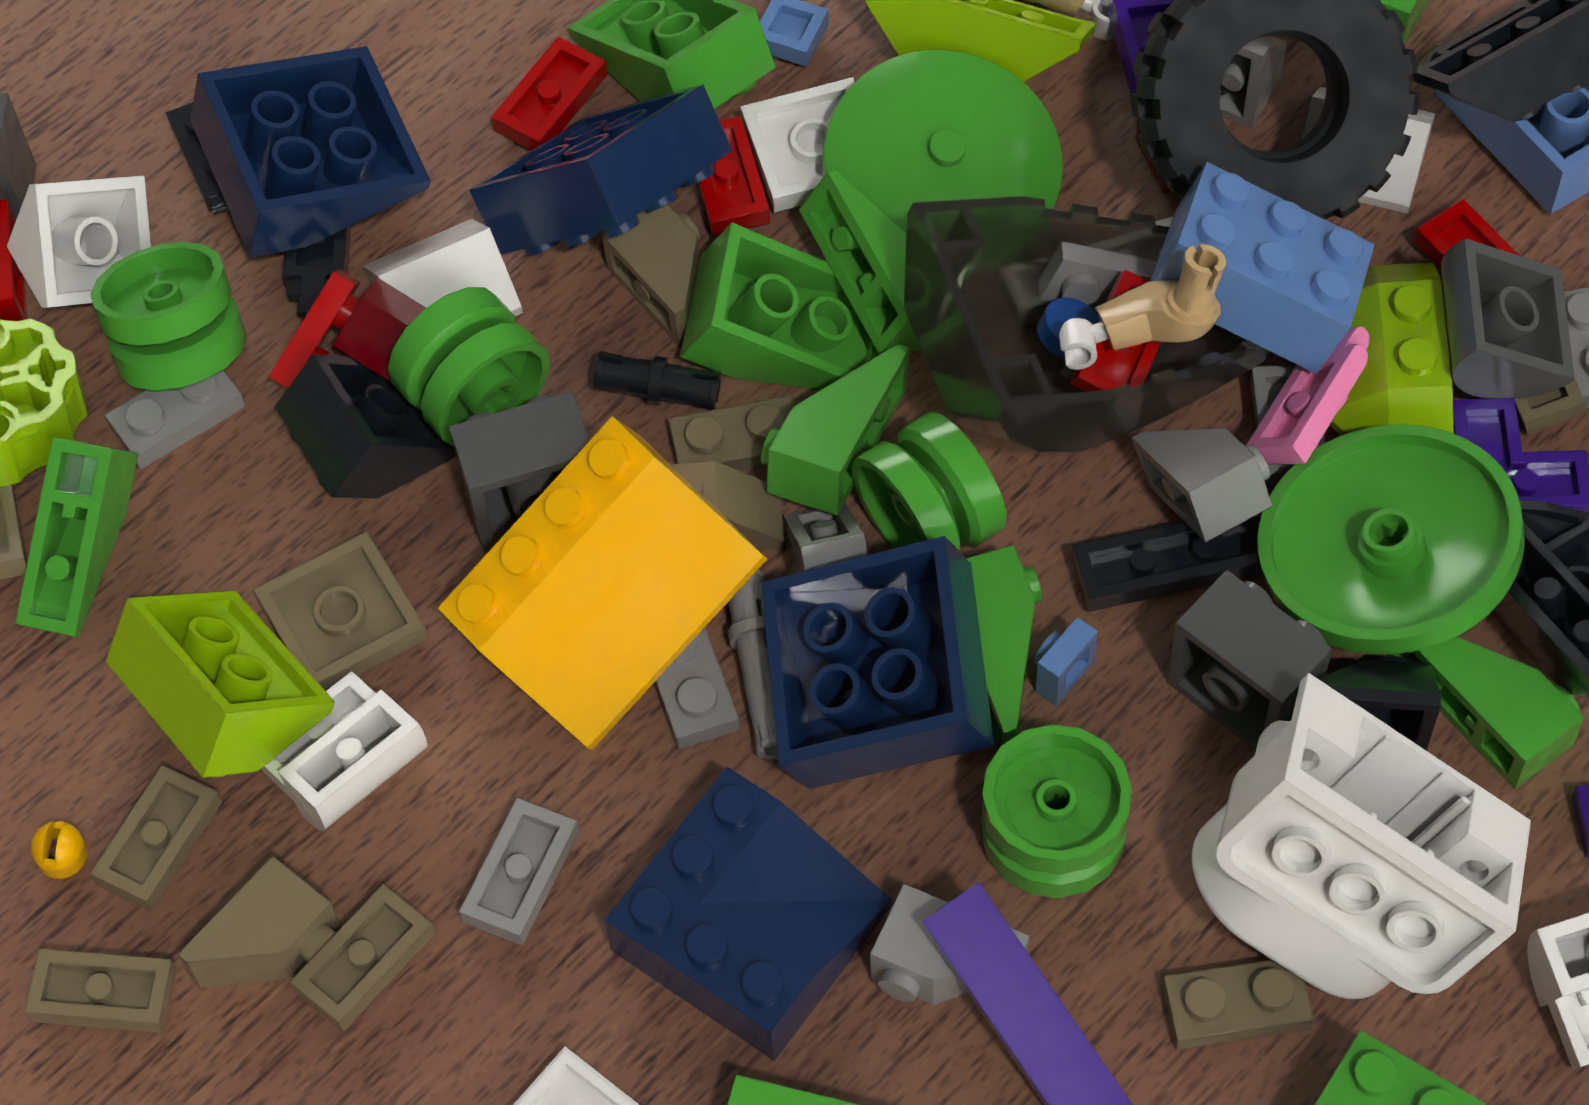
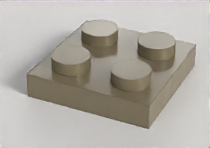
M367 531L253 589L257 602L279 640L325 691L352 671L358 676L428 639L425 626Z

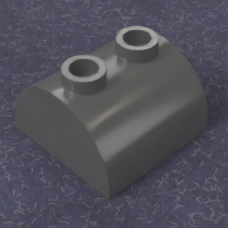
M1466 238L1452 246L1443 256L1441 271L1445 300V319L1448 328L1451 356V377L1456 386L1470 395L1486 399H1523L1549 393L1575 380L1561 269Z

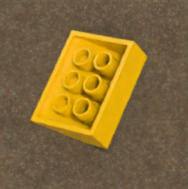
M612 416L442 602L438 609L486 658L584 746L593 750L768 558L639 434Z

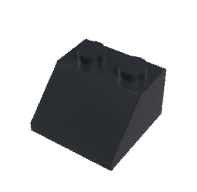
M312 354L275 405V408L289 428L292 439L301 447L318 474L319 482L332 497L378 499L456 457L454 447L443 441L424 420L422 410L410 404L391 381L352 357Z

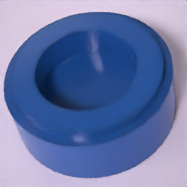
M1073 298L1053 300L1047 306L1037 324V333L1043 345L1050 352L1065 359V351H1061L1059 333L1063 324L1069 319L1081 318L1088 320L1093 325L1099 319L1098 314L1090 306Z

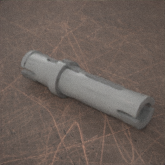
M758 569L728 602L732 618V626L728 630L730 646L737 650L738 658L740 659L742 678L754 729L757 756L762 759H778L761 588L764 576L763 572Z

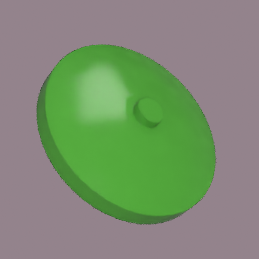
M952 50L916 51L897 56L875 66L862 75L843 95L833 112L826 132L822 154V178L827 171H838L939 264L948 281L964 280L998 270L999 266L1009 264L1023 254L1038 238L1051 216L1059 195L1063 171L1062 151L1055 125L1041 100L1021 79L992 61L965 52Z
M1406 424L1383 425L1353 431L1314 449L1306 464H1295L1275 486L1269 496L1272 506L1262 512L1258 530V555L1269 592L1278 608L1295 621L1303 620L1313 625L1323 635L1328 645L1342 650L1375 655L1408 653L1430 648L1455 638L1478 624L1501 602L1512 586L1522 562L1525 542L1521 505L1516 489L1502 466L1491 455L1471 441L1451 432L1421 425Z

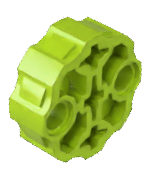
M31 318L21 321L0 319V487L20 483L29 473L47 466L52 437L75 440L74 435L79 423L88 416L87 402L73 351L63 348L58 343L53 328Z

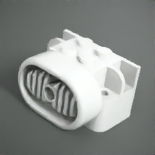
M1308 673L1300 681L1292 720L1290 722L1275 721L1262 732L1258 740L1255 756L1238 771L1233 779L1228 803L1198 832L1192 848V868L1202 897L1213 914L1228 930L1315 988L1340 998L1363 999L1376 994L1390 982H1394L1413 993L1432 994L1449 988L1516 932L1531 820Z

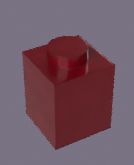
M377 278L359 299L333 346L391 381L388 365L392 349L405 328L426 307L380 278Z

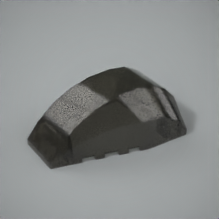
M1025 196L916 202L911 205L907 213L904 310L947 411L965 429L1040 452H1082L1166 417L1248 372L1275 355V353L1214 324L1207 333L1192 341L1161 342L1143 384L1132 388L1128 384H1124L1110 390L1086 392L1070 384L1076 370L1068 368L1065 359L1050 352L1038 336V321L1051 303L1050 301L1040 300L1038 280L1061 241L1158 261L1170 227L1156 225L1154 216L1131 212L1127 220L1100 217L1097 207L1072 204L1068 212L1047 209L1044 199Z

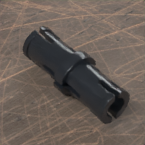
M600 350L594 370L593 389L647 398L646 402L649 405L660 406L663 401L690 405L711 411L716 410L722 372L699 370L670 364L667 357L655 356L653 360L637 359Z

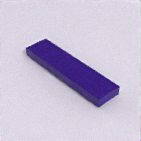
M980 882L974 884L920 922L1044 1105H1133Z

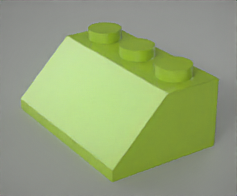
M236 591L127 598L106 663L202 778L223 777L231 774L259 771L332 712L335 701Z

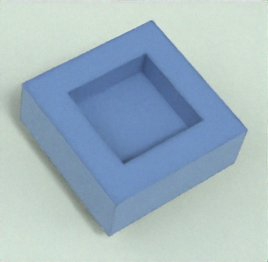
M771 0L760 20L771 55L807 67L829 25V9L801 0Z
M1077 617L1062 635L1057 631L1050 634L1039 648L1034 659V663L1037 665L1035 692L1057 706L1095 662L1098 631Z

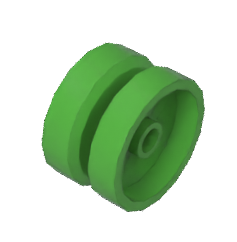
M190 242L166 243L136 251L112 264L96 280L90 294L102 331L108 336L109 349L119 377L135 388L151 391L180 389L205 381L227 368L242 353L247 339L235 299L231 297L232 290L220 254L203 244Z
M466 287L437 300L424 309L405 328L392 349L388 372L391 383L410 404L422 410L424 420L443 441L454 447L449 426L465 422L471 416L479 413H497L527 404L530 400L536 398L544 387L551 365L548 351L530 331L516 323L515 315L494 293L486 287Z
M932 411L928 412L898 433V445L882 441L852 462V477L859 498L870 520L891 549L946 536L960 551V543L975 548L1006 527L1007 511L1002 494L989 467L964 433L942 414Z
M1051 724L1024 730L1003 744L986 768L981 818V837L987 858L1003 879L1031 895L1063 898L1085 893L1108 878L1124 853L1132 787L1124 762L1106 741L1081 728Z

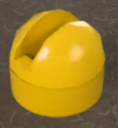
M63 821L47 822L37 829L31 839L32 858L39 870L50 878H68L80 871L87 860L88 847L80 831L69 823ZM58 838L55 859H47L52 840Z

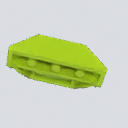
M864 0L898 56L925 50L965 52L1000 65L1023 82L1078 52L1092 37L1096 27V23L1073 18L1014 0Z
M1433 262L1370 266L1366 273L1351 327L1362 326L1369 333L1370 341L1366 349L1368 361L1350 390L1345 404L1338 410L1330 426L1341 436L1369 427L1399 424L1421 425L1454 434L1452 377L1441 277Z

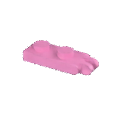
M1362 326L1351 327L1317 374L1296 365L1246 447L1250 444L1255 445L1267 464H1306L1314 449L1318 448L1319 441L1334 416L1345 404L1350 390L1367 364L1368 353L1366 349L1369 346L1370 338L1366 328Z

